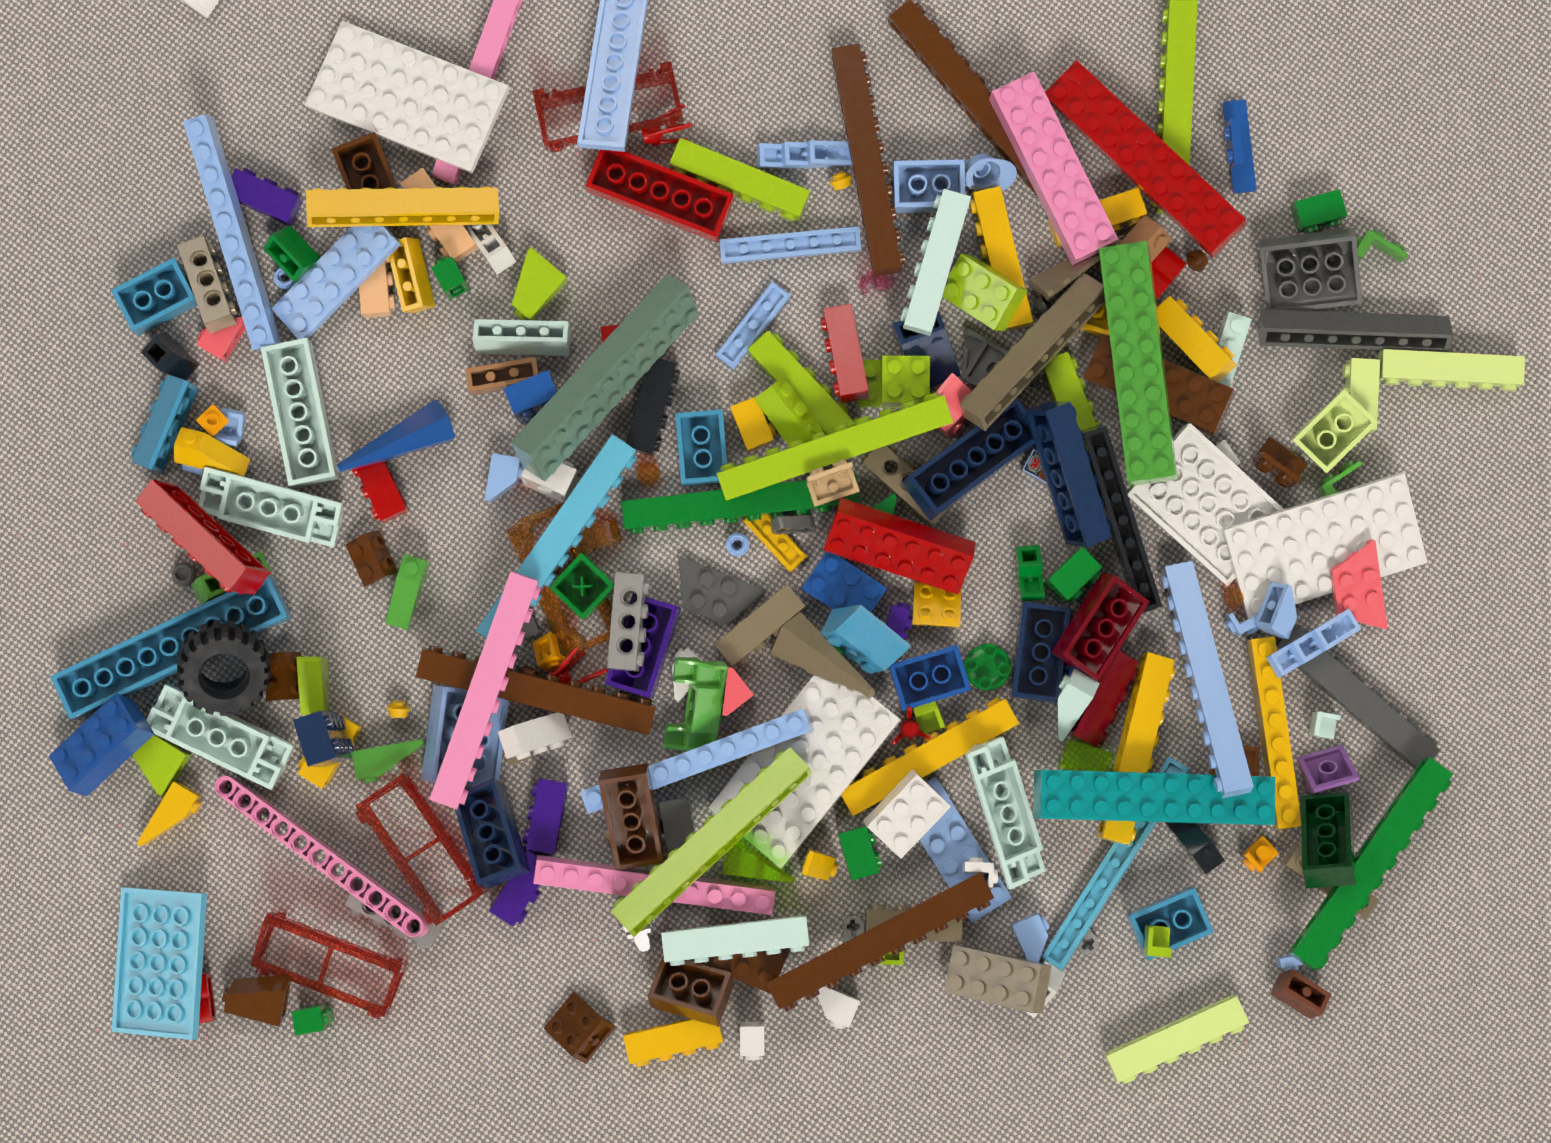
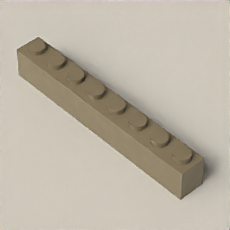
M1085 273L1078 279H1075L1071 283L1070 288L1056 299L1055 304L1041 315L1039 321L1025 332L1024 337L1010 348L1008 354L994 365L993 370L978 382L977 387L970 394L963 398L960 404L963 416L986 431L1105 303L1103 284Z

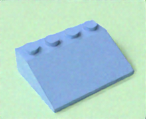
M433 685L421 780L436 782L468 690ZM497 698L501 700L497 714L492 713L489 722L493 723L489 736L483 737L481 745L485 746L481 759L476 758L473 767L477 768L473 781H468L466 786H476L491 779L499 781L503 747L498 731L506 728L509 700Z

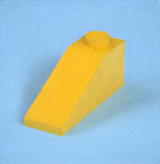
M181 427L174 443V462L204 469L206 466L245 477L251 462L250 458L208 434Z
M179 781L173 782L136 844L146 846L189 818L192 814L195 815L202 805L200 800L203 795Z
M808 848L801 873L829 881L830 876L835 877L839 864L835 863L836 857Z

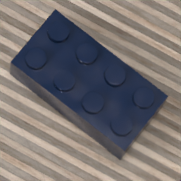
M1029 602L1021 603L1009 697L1058 703V697L1061 692V688L1058 686L1063 677L1064 662L1052 654L1051 651L1069 625L1071 608Z
M321 710L293 720L308 767H326L352 758L351 752H354V748L350 738L346 739L344 729L347 728L343 716H339L338 712Z
M491 779L466 789L469 793L465 804H460L455 809L477 885L489 889L531 872L504 783Z

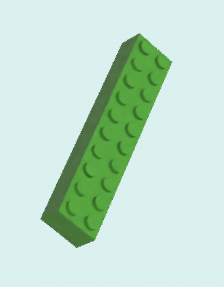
M1146 240L1099 248L1127 482L1130 486L1178 480L1149 245Z

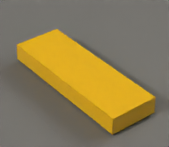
M770 515L761 516L762 520L748 521L746 517L743 522L790 573L807 558L806 554L787 534L778 535L772 533V519Z

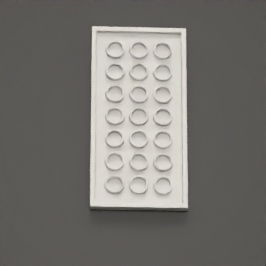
M341 21L305 102V106L367 132H376L377 136L473 173L510 87Z
M1402 472L1222 529L1244 612L1248 619L1259 613L1271 582L1292 586L1295 604L1333 593L1330 569L1336 564L1343 562L1352 552L1360 550L1366 545L1365 542L1370 539L1376 541L1380 577L1427 563L1406 476Z
M813 676L782 715L784 716L806 708L814 730L752 753L709 806V809L717 814L721 810V806L728 799H733L739 794V790L744 784L751 783L763 767L770 766L775 761L774 758L782 750L786 751L791 747L810 767L812 774L744 836L747 841L781 869L901 721L898 716L873 696L868 699L858 691L854 690L852 692L839 683L833 684L817 676Z

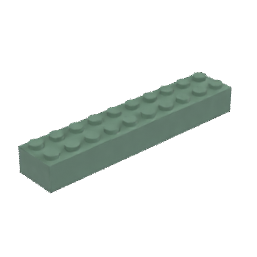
M666 274L510 442L527 471L543 481H546L553 475L563 461L571 456L575 448L603 421L609 411L634 387L635 383L644 373L649 371L655 361L666 352V349L680 337L689 324L695 321L699 312L687 285Z

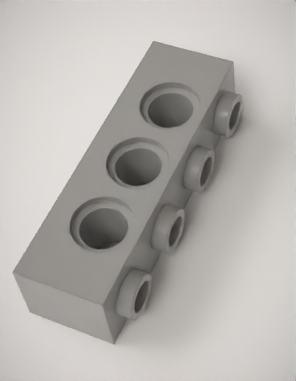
M615 572L607 668L639 672V666L644 664V652H641V642L646 640V628H643V618L647 619L648 604H645V595L650 593V580H647V576L644 574ZM631 592H635L637 594V601L632 605L627 604L626 596ZM633 616L635 618V625L629 629L625 628V618ZM625 640H631L633 642V649L625 653L622 650V644Z
M361 878L357 879L355 883V888L359 891L363 887V880ZM379 891L376 892L373 898L377 899L378 903H380L382 895ZM352 894L349 895L345 906L350 908V913L358 917L365 915L371 918L370 922L381 928L385 925L392 929V934L404 939L407 936L375 911L370 910L368 906ZM398 897L424 916L429 923V930L424 936L409 937L414 940L413 944L422 949L433 947L446 920ZM395 906L394 908L397 909V910L400 912V915H401V909H400V907H399V906Z

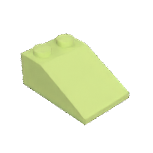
M1343 389L1291 439L1328 473L1378 421Z

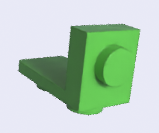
M1368 230L1361 239L1359 237L1356 238L1358 261L1363 258L1371 244L1399 262H1403L1409 254L1405 252L1404 247L1385 240V236L1376 230Z
M1350 460L1340 467L1342 472L1336 476L1331 473L1320 480L1322 485L1317 489L1322 497L1337 493L1332 484L1361 466L1362 462L1359 460L1353 463Z

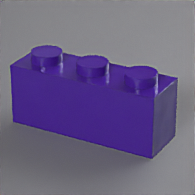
M235 168L231 177L239 203L281 223L292 226L303 203L300 197H298L299 193L288 187L285 190L278 188V183L265 177L264 181L256 178L257 174L249 169L244 168L241 171Z
M539 778L538 783L534 782L532 796L535 797L534 806L529 807L527 820H531L530 829H525L523 843L527 844V850L556 854L569 783Z
M528 850L525 854L531 872L509 880L489 912L511 926H515L517 922L522 924L529 913L525 909L530 902L534 904L541 894V891L538 890L541 885L533 884L538 854L532 850Z

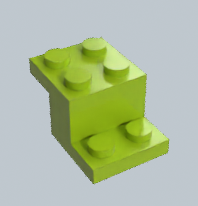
M882 355L881 360H863L869 399L857 401V408H902V403L914 399L918 403L925 400V395L930 394V356Z

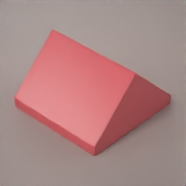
M729 667L722 716L727 717L754 696L736 671Z

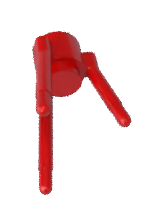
M681 104L655 119L648 120L647 125L641 127L646 145L651 143L653 146L678 144L679 138H661H664L663 134L690 128L693 125L692 123L662 129L660 124H656L684 109L685 104Z
M578 646L574 647L551 675L560 677L559 681L568 683L569 680L573 679L569 670L580 661L586 652L582 651L569 663L579 650ZM602 669L577 681L586 683L607 673L608 669Z
M911 706L907 707L906 720L901 723L900 733L891 741L893 745L903 737L914 738L918 735L928 740L931 739V736L920 731L918 723L912 720Z

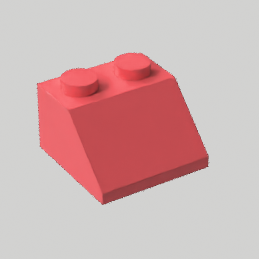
M953 373L936 391L938 395L943 394L945 396L953 423L936 429L950 440L954 435L957 436L961 433L964 423L968 420L963 416L960 404L963 398L972 392Z

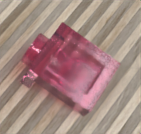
M868 270L866 276H861L858 289L862 290L861 296L866 297L869 284L874 285L873 289L886 292L887 289L892 290L895 278L887 275L873 277L872 271Z

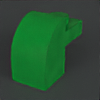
M1040 545L1016 547V576L1021 602L1045 600Z

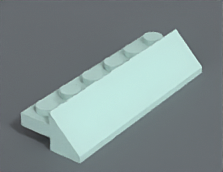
M204 467L200 490L202 491L199 505L208 514L217 516V519L299 541L315 542L333 548L336 546L340 526L343 523V503L218 469Z
M168 683L164 685L156 705L152 707L146 720L154 734L270 790L274 788L288 766L287 762L295 747V744L228 712L227 716H220L219 712H214L211 715L205 712V708L201 710L193 707V700L188 702L184 698L183 691Z
M997 737L980 745L975 744L965 755L1007 888L1012 889L1029 882L1030 878L1046 870L1040 854L1043 847L1016 761L1011 760L1004 737Z

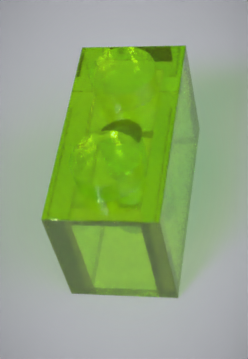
M1065 739L1057 767L1063 768L1062 770L1108 772L1113 753Z

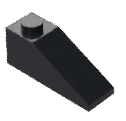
M1164 822L1202 874H1208L1225 861L1197 823Z

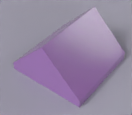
M1343 745L1297 757L1307 793H1316L1360 780Z

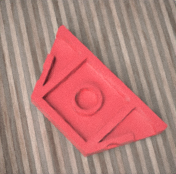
M1370 539L1365 542L1366 545L1357 552H1352L1343 562L1336 564L1330 569L1336 615L1350 609L1357 622L1386 629L1388 626L1376 541Z

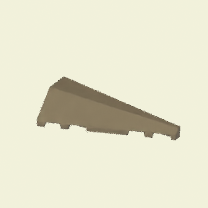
M1129 227L1117 233L1116 235L1119 240L1115 245H1118L1133 228ZM1100 253L1074 265L1067 259L1030 278L1027 284L1038 297L1043 295L1048 301L1083 273L1086 274L1101 262Z
M801 612L782 625L771 651L773 658L785 660L793 667L795 665L805 669L807 673L833 684L839 683L852 692L854 690L858 691L868 699L875 695L874 689Z

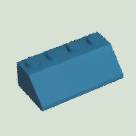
M167 375V378L161 381L158 390L160 392L159 397L150 407L149 413L151 416L148 423L145 422L141 428L140 435L142 437L139 444L133 447L131 462L163 475L173 452L176 438L181 427L184 426L199 390L198 387L186 380Z

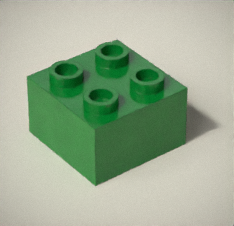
M1081 547L1043 583L1062 603L1068 600L1072 602L1084 592L1081 588L1085 584L1089 586L1101 576L1098 571L1102 566L1084 547Z
M580 553L549 588L582 620H588L613 594L615 580L587 553Z
M862 825L837 833L852 881L880 873L878 867H882L879 852L873 851L872 844L876 842L874 834L870 829Z

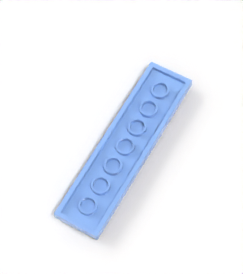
M600 0L577 141L578 148L625 152L648 0Z

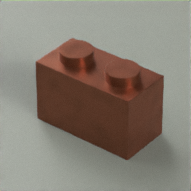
M1293 969L1279 974L1270 993L1309 1019L1323 1015L1332 995Z

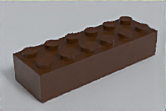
M1102 335L1083 379L1088 384L1117 395L1110 337ZM1163 360L1170 417L1184 424L1189 422L1196 429L1216 437L1235 396L1234 389Z

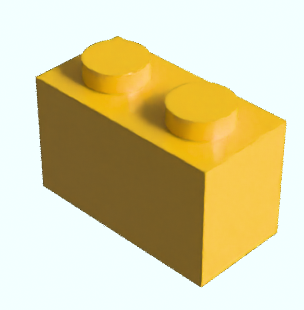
M755 397L730 406L731 413L748 453L774 443L773 436H776L773 424L771 422L767 424L764 416L765 413L754 400Z

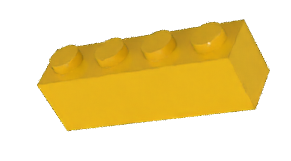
M1139 188L1099 200L1115 232L1120 231V227L1127 224L1130 227L1135 226L1144 215L1148 214ZM1048 219L1047 223L1051 235L1053 237L1056 248L1062 247V244L1050 220Z
M1169 296L1157 307L1159 326L1209 379L1220 382L1237 366L1232 360L1235 355L1226 346L1222 349L1217 344L1219 339L1211 330L1206 333L1201 328L1204 323L1195 314L1191 317L1186 312L1189 307L1180 298L1175 301Z
M689 1018L623 1035L629 1065L635 1063L636 1067L650 1064L649 1060L659 1058V1061L672 1059V1054L682 1052L683 1056L696 1053L697 1048L705 1047L706 1050L716 1049L720 1047L719 1043L724 1041L720 1025L717 1027Z

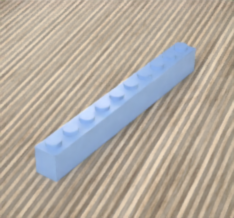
M204 114L185 120L183 124L252 350H261V347L282 343L214 118Z
M1193 561L1165 566L1163 575H1160L1161 585L1163 589L1167 588L1169 597H1166L1168 610L1173 611V630L1180 637L1178 649L1180 655L1185 656L1184 672L1186 677L1191 679V698L1197 701L1196 717L1198 723L1203 724L1204 732H1202V739L1204 745L1208 746L1210 750L1208 762L1210 768L1215 769L1216 778H1214V785L1216 791L1221 792L1222 798L1251 793L1254 786Z
M807 709L797 710L650 765L649 770L653 790L813 731L814 728ZM599 785L580 791L588 814L604 809Z

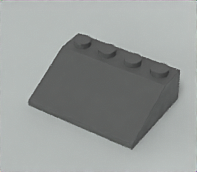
M1355 228L1260 240L1266 309L1305 311L1363 304Z

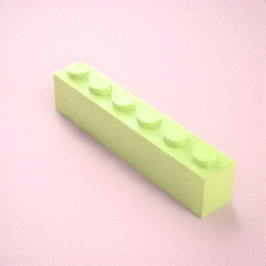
M1383 349L1378 352V360H1380L1379 381H1384L1385 385H1398L1399 382H1408V386H1422V383H1431V387L1442 388L1446 387V384H1453L1457 389H1468L1469 385L1478 386L1479 390H1492L1493 387H1502V391H1516V388L1524 385L1525 356Z
M1232 994L1103 1054L1115 1080L1118 1083L1122 1081L1125 1084L1135 1080V1075L1144 1071L1147 1074L1155 1071L1160 1063L1166 1061L1169 1064L1180 1059L1179 1055L1184 1052L1191 1054L1200 1050V1045L1206 1042L1213 1044L1222 1040V1035L1230 1031L1232 1034L1244 1030V1025L1248 1024L1249 1021L1238 997Z

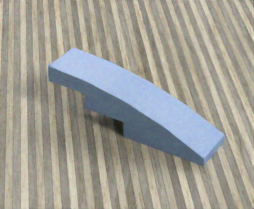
M809 140L808 142L759 143L757 145V166L762 169L852 166L847 141Z
M1347 609L1266 657L1276 676L1280 678L1361 630V627L1350 609Z

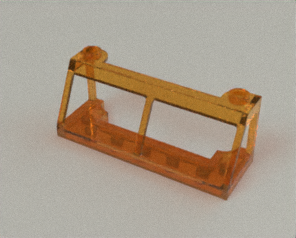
M565 502L524 517L506 531L521 565L533 549L532 542L535 541L533 524L553 515L556 516ZM582 540L576 548L572 546L570 549L574 559L580 553H587ZM544 586L540 592L543 596L539 604L552 633L557 636L558 645L563 656L567 657L574 647L577 648L576 654L610 639L612 606L609 599L598 608L608 632L587 641L585 636L581 635L575 627L570 628L555 593L549 587Z

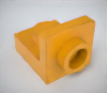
M212 404L196 419L211 436H215L229 423V419L215 404Z
M552 632L532 642L537 666L551 673L554 672L566 658L560 654L557 636Z
M1261 835L1240 855L1244 858L1242 863L1251 872L1255 870L1261 873L1264 870L1263 868L1279 853Z

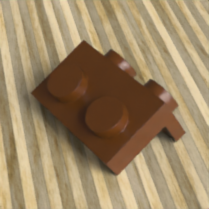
M379 530L365 533L345 544L364 587L371 586L387 576L398 573L395 562L385 544V539Z
M301 652L269 653L271 678H269V686L266 690V701L299 699L297 657H301Z

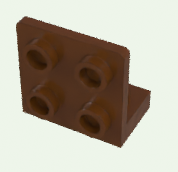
M1271 437L1266 439L1252 459L1256 463L1255 467L1265 474L1269 472L1275 477L1274 481L1285 488L1286 486L1292 487L1301 481L1300 474L1308 465Z
M572 992L545 1025L544 1030L573 1058L587 1064L616 1026L610 1020L599 1015L577 993Z

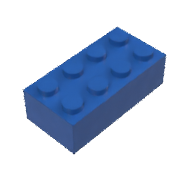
M116 693L49 755V758L70 792L88 796L154 735V732L134 699Z

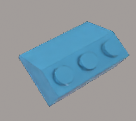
M861 604L833 609L821 631V634L828 639L827 641L830 644L840 648L846 657L855 660L868 673L885 671L910 647L908 642Z

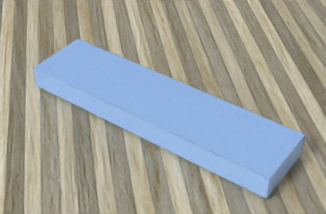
M772 281L715 356L734 370L747 354V349L758 340L791 295Z

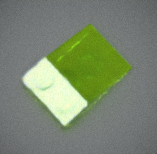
M746 841L737 842L725 853L722 874L794 883L795 877L777 866L752 847L745 846Z

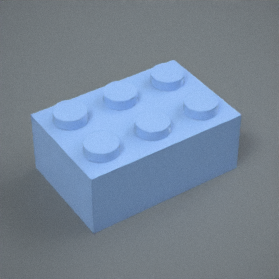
M964 159L893 162V205L895 206L896 213L937 212L938 209L933 208L937 194L942 195L943 189L965 195Z

